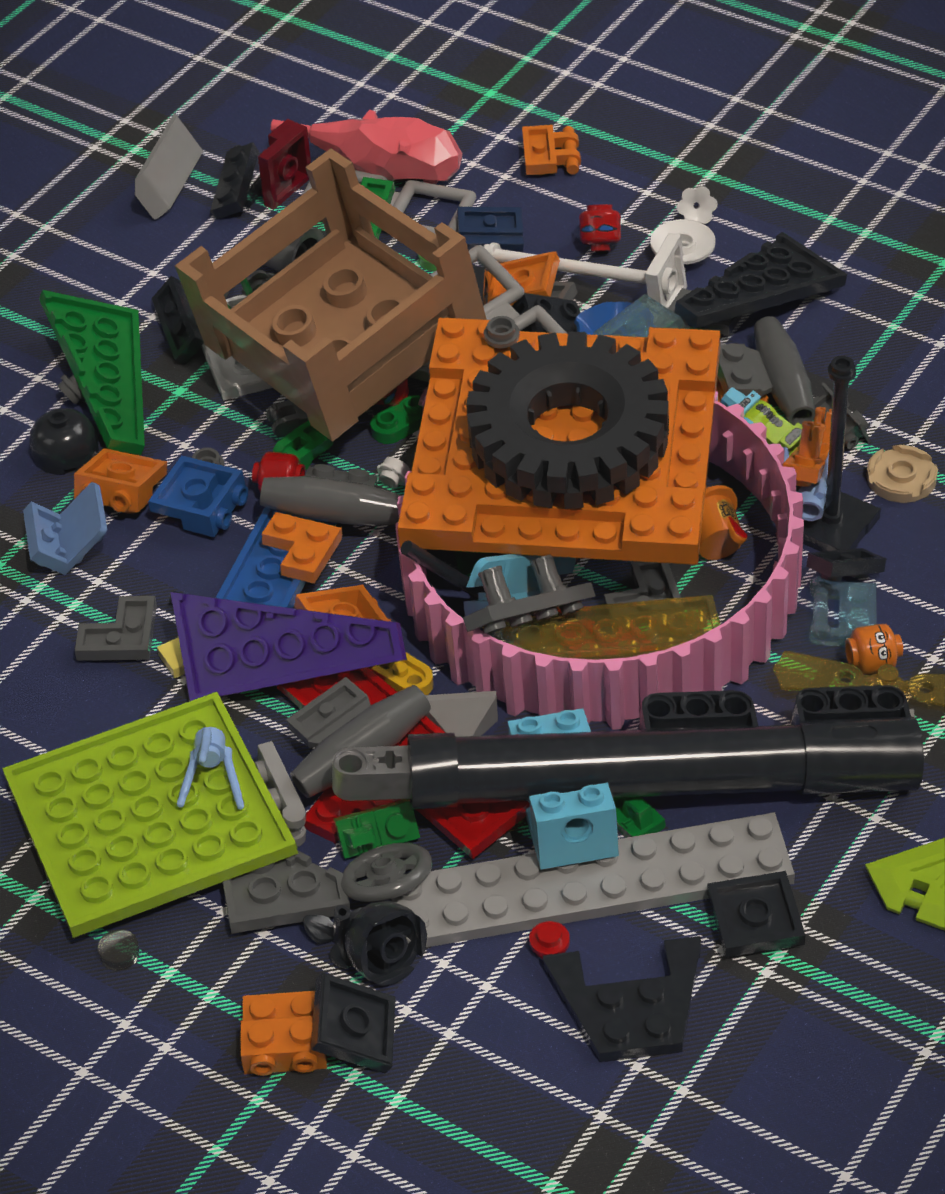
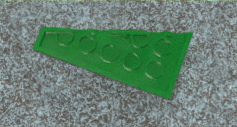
M42 290L39 301L107 448L141 455L145 446L139 311Z

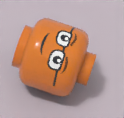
M887 624L856 627L852 631L851 637L845 640L848 664L850 667H855L863 675L892 671L897 664L898 657L903 656L901 636L899 634L894 635L892 629Z

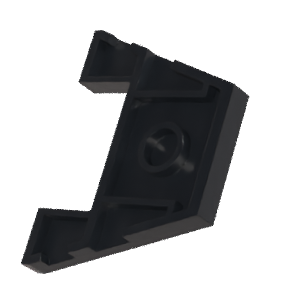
M700 936L664 940V953L669 976L590 986L585 985L579 951L543 955L544 971L548 977L551 976L557 986L559 996L564 1003H567L575 1016L577 1026L599 1063L683 1051L692 992L695 986L697 965L701 953Z

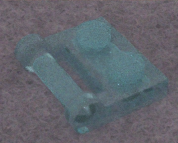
M820 576L811 580L810 594L813 596V624L809 628V640L813 644L845 646L846 638L851 637V633L856 627L877 624L876 583L833 582L822 579ZM828 599L839 600L838 628H831L828 625Z

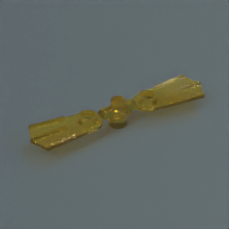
M784 651L780 660L773 667V672L778 679L780 689L784 691H801L802 689L816 687L862 686V684L863 686L889 685L899 688L904 694H908L909 691L910 695L919 702L945 707V674H917L908 681L898 677L899 672L895 666L884 664L879 667L877 674L869 676L863 675L861 670L852 664L790 651ZM847 678L852 682L846 683L841 681L840 679ZM921 688H926V689L930 690L931 692H930V693H924V692L920 691V689H921Z

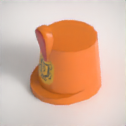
M715 485L706 488L699 553L708 560H718L733 554L748 537L740 527L736 514L737 496L730 487Z

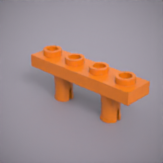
M816 407L814 422H802L800 444L783 463V467H794L797 474V486L809 487L812 486V483L817 484L821 479L825 460L829 452L832 409L826 412L825 407Z

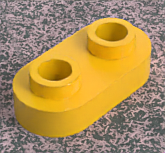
M406 653L407 660L369 667L397 692L415 685L424 695H429L434 686L431 668Z

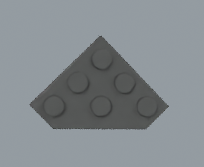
M298 851L296 855L223 881L231 934L303 922V918L307 915L333 917L334 910L339 905H346L350 908L348 896L341 887L343 873L332 867L326 870L312 863L310 856Z

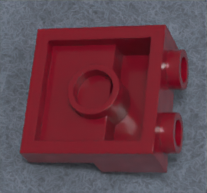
M286 119L268 135L269 147L258 156L264 206L273 210L309 180L305 168L311 163L308 130L306 126L290 119Z

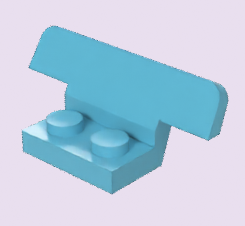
M507 554L481 558L474 565L466 587L483 586L478 573L492 567L502 566V572L511 598L515 597L517 600L538 595L541 592L530 562L542 556ZM553 558L559 575L573 573L576 558ZM478 592L477 600L463 601L465 616L489 605L485 592Z

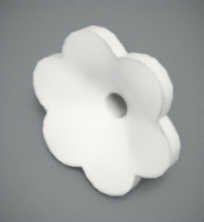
M703 186L696 189H685L682 192V200L677 204V211L679 214L684 215V219L694 220L703 224H707L712 220V212L717 208V200L711 197L709 189ZM697 202L699 204L698 208H694V203Z

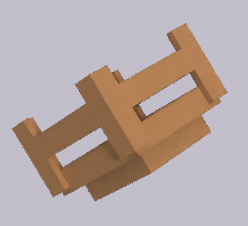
M330 148L305 167L311 189L213 263L208 251L200 246L177 263L175 268L204 344L224 360L232 356L306 412L310 425L333 442L357 423L359 416L430 361L439 317L483 320L487 318L465 237L443 222L434 228L436 233L434 234L358 183L353 163ZM321 220L323 221L327 234L326 237L233 308H228L224 297L225 293ZM371 222L435 265L438 274L432 277L375 238Z

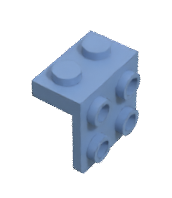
M91 482L61 514L32 501L23 510L30 560L39 566H45L63 575H66L75 564L80 563L85 554L97 542H100L107 532L100 485Z

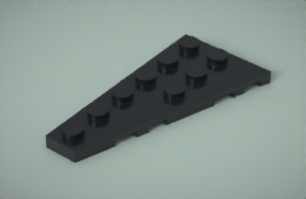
M781 232L776 236L775 242L767 241L761 246L760 252H750L726 268L722 277H712L705 288L697 287L677 300L674 313L685 320L689 326L704 328L706 325L728 321L734 317L752 314L762 309L780 306L783 303L805 299L811 295L843 287L846 284L848 274L784 232Z

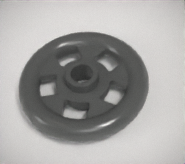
M392 843L376 847L361 854L346 866L342 872L341 887L349 898L356 901L379 902L393 899L413 890L428 877L432 869V857L425 848L413 843ZM407 869L412 870L408 874H404ZM367 876V879L356 882L357 878Z

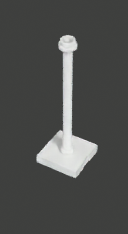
M668 233L647 271L559 258L560 262L557 271L646 284L649 308L655 318V326L680 290L687 288L682 241L679 234ZM494 242L484 245V248L501 263L536 255L502 250L499 243Z

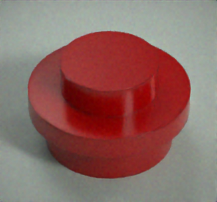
M546 921L539 923L531 930L529 943L536 955L543 959V955L565 953L570 944V935L567 928L562 924Z

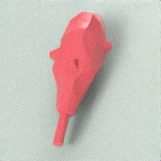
M369 110L362 119L318 123L311 126L304 125L307 127L308 138L313 145L325 151L332 148L353 163L354 169L381 175L391 181L401 182L422 179L425 183L437 184L439 181H448L460 169L462 152L451 132L430 125L419 118H378L375 111ZM273 119L271 122V131L276 129L284 121Z

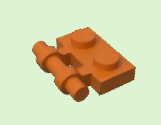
M553 125L522 127L526 175L557 173V165H564L569 174L578 173L581 155L577 150L579 138L573 127L566 126L562 132H554Z

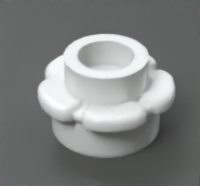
M386 457L384 462L377 466L380 481L391 488H397L398 485L405 486V475L407 471H410L409 467L397 458Z

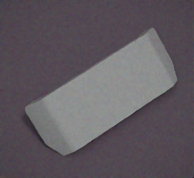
M175 113L135 178V196L154 219H158L172 207L203 153L202 148Z

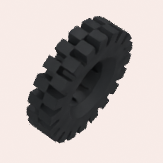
M569 331L567 345L560 346L556 332L538 335V351H535L525 339L510 346L511 358L499 352L488 361V372L479 371L472 382L473 391H469L466 404L472 457L478 469L484 468L485 478L497 488L505 483L506 495L522 502L532 490L533 505L552 508L557 493L564 494L565 509L584 508L583 492L589 491L595 504L600 505L614 500V485L625 495L639 487L640 475L649 478L658 468V457H664L669 435L668 391L664 379L658 378V369L649 359L641 362V352L628 344L616 352V339L599 334L592 347H587V332ZM568 405L591 409L605 420L602 422L600 430L587 438L577 441L551 440L540 435L537 430L531 427V425L535 424V419L542 413L552 408Z

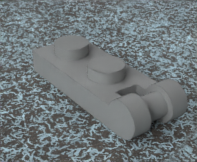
M273 742L259 744L258 761L254 763L286 822L297 847L301 846L306 840V829L304 826L306 822L305 808Z

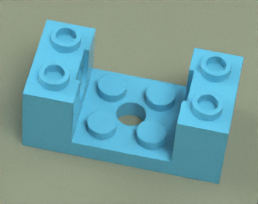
M583 708L507 721L509 735L591 732ZM608 782L587 785L577 791L565 793L547 792L529 796L528 802L530 807L526 809L525 817L541 870L619 856L616 807Z

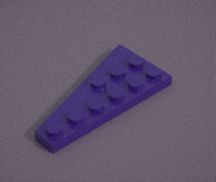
M170 592L190 701L214 692H218L219 696L223 697L407 660L401 626L398 622Z

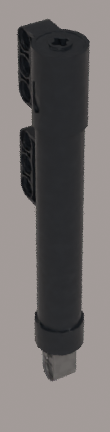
M875 685L802 689L795 698L791 725L758 726L752 698L741 691L654 693L644 698L642 701L639 730L458 737L454 733L409 734L407 745L344 748L333 757L332 789L337 797L349 801L409 799L411 810L457 808L458 804L523 802L529 801V796L547 792L565 793L577 791L587 785L607 782L612 798L797 791L800 795L916 791L922 783L924 752L918 721L911 717L904 692L894 686Z

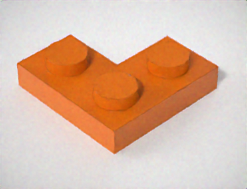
M275 512L262 532V545L288 551L280 564L281 575L314 584L342 540V528L279 512Z

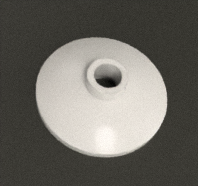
M680 219L666 222L657 227L651 235V249L655 255L668 233L681 235L684 264H692L704 260L715 248V235L712 230L694 220Z

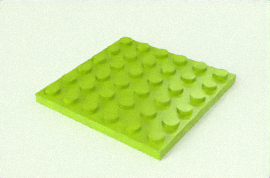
M218 692L2 768L5 780L73 938L298 854L297 844ZM204 727H215L221 730L226 738L225 746L233 750L232 761L244 802L242 810H239L236 806L223 761L211 768L198 764L185 804L182 808L177 806L180 789L189 765L190 752L194 750L195 735Z

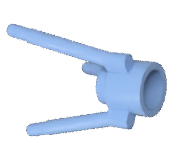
M783 447L784 462L789 457V451L787 447ZM829 452L819 483H812V486L809 487L802 486L796 491L802 493L803 520L815 521L822 518L826 503Z
M204 727L195 735L194 750L190 752L189 765L177 800L179 808H182L185 804L197 765L200 764L203 767L211 768L217 766L221 761L225 764L236 806L239 810L244 808L241 789L232 761L233 750L225 746L226 738L224 733L215 727Z

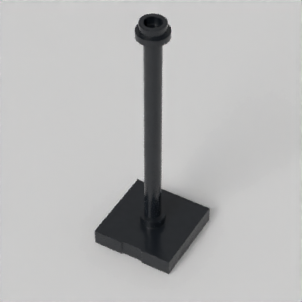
M847 356L835 357L828 366V376L834 381L826 503L821 519L815 521L804 520L803 544L820 552L856 549L858 543L880 519L881 508L841 492L849 382L856 376V366L853 360Z

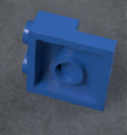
M181 455L151 496L148 504L150 512L181 519L184 530L215 537L220 529L226 530L230 526L234 508L237 505L243 506L246 503L248 487L245 484L242 470Z

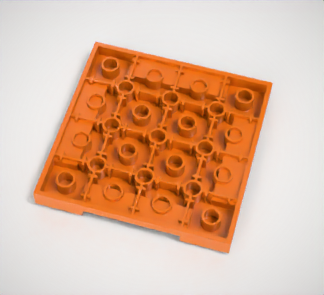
M439 317L429 364L430 380L412 472L408 473L397 527L400 548L405 541L409 540L422 549L536 556L551 555L553 557L698 565L720 357V330L649 327L648 337L604 335L616 339V352L626 344L640 351L641 362L649 359L658 369V378L664 379L669 401L668 445L664 457H658V468L649 478L640 475V486L625 495L614 485V500L596 505L590 492H583L584 508L565 509L564 494L557 493L552 508L533 505L532 490L521 502L506 495L505 483L496 488L485 478L484 468L478 469L472 457V448H470L466 406L468 393L473 391L472 382L479 371L488 372L489 360L499 352L511 358L510 347L500 349L486 343L484 330L490 320ZM519 331L520 337L517 343L526 339L535 351H538V335L549 333ZM556 333L559 345L566 346L568 334ZM587 334V347H592L598 335ZM568 405L552 408L542 413L535 419V424L531 425V427L537 430L540 435L551 440L577 441L596 433L602 428V422L605 420L591 409Z

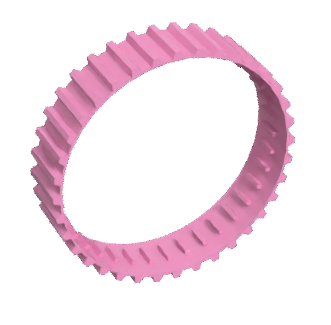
M716 391L709 462L721 467L742 482L762 503L777 528L778 562H774L773 572L767 583L745 607L723 624L696 639L666 650L639 656L592 660L561 658L528 651L500 641L489 634H484L480 629L467 632L463 618L448 607L436 593L434 587L430 586L427 580L426 568L401 553L397 522L396 536L405 604L408 616H413L415 635L419 641H429L430 658L435 664L448 663L450 665L451 680L455 684L460 685L470 682L476 687V692L496 691L497 699L506 703L507 714L517 716L524 710L541 716L564 710L583 708L588 724L591 721H606L612 730L622 729L625 720L640 718L642 701L650 694L722 691V686L726 685L729 681L743 684L748 680L749 665L753 661L766 663L770 658L771 639L784 638L787 633V614H795L797 609L798 588L801 587L804 520L802 519L803 496L802 493L796 492V471L794 467H783L784 448L781 444L767 443V427L762 422L749 424L744 419V408L739 404L726 407L721 402H718V392ZM407 471L405 475V486L407 482L408 473H411L412 471ZM404 495L398 497L397 506L399 517Z

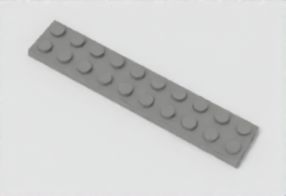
M774 812L618 839L619 856L541 870L537 855L534 853L430 871L428 877L416 888L391 899V902L408 907L425 922L428 934L426 947L530 930L539 923L546 921L565 924L709 899L707 895L708 883L786 871L790 884H794L795 873Z

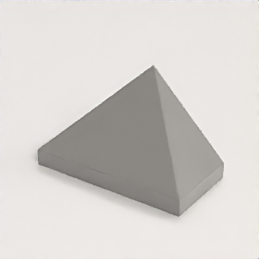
M496 691L425 695L431 706V710L425 716L444 732L454 733L456 737L481 736L498 721Z

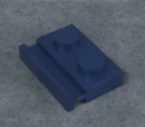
M458 206V233L465 237L468 250L476 245L484 247L485 244L494 242L499 243L502 250L523 252L524 240L521 207Z

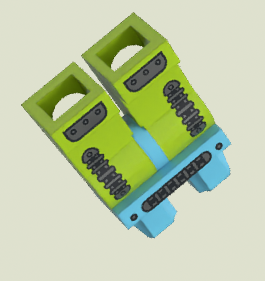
M730 388L720 402L726 407L735 404L741 405L744 408V419L749 424L762 422L767 427V443L781 444L782 447H787L790 456L800 444L802 425L798 422L792 425L780 416L769 403L760 400L761 396L754 390L748 396H745L735 388Z

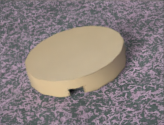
M895 445L892 446V450L884 452L883 448L877 451L869 459L866 478L869 487L878 496L888 501L899 503L916 502L927 497L935 489L938 468L934 465L932 457L927 452L913 446Z

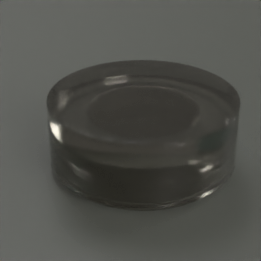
M117 929L110 931L98 943L100 961L110 970H125L134 965L140 955L136 936L127 930Z

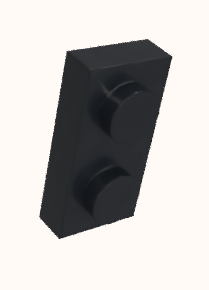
M863 548L808 553L806 567L819 572L822 579L841 581L842 576L868 578L871 573L885 572L887 558Z

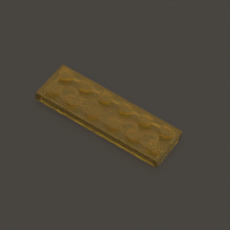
M705 595L583 606V609L567 615H562L560 609L557 610V616L538 622L535 616H531L533 621L511 628L510 623L506 622V628L493 633L494 638L528 651L561 658L600 660L634 657L666 650L696 639L721 624L713 596Z

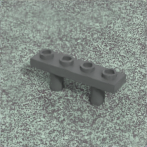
M546 555L530 562L541 592L538 595L517 600L515 597L511 598L502 572V566L492 567L478 573L489 605L463 617L467 632L483 628L484 634H490L506 628V622H509L511 628L533 621L531 616H535L538 622L557 616V610L560 609L562 615L579 611L584 608L582 605L583 601L596 595L591 582L568 588L566 585H563L553 559L554 557Z

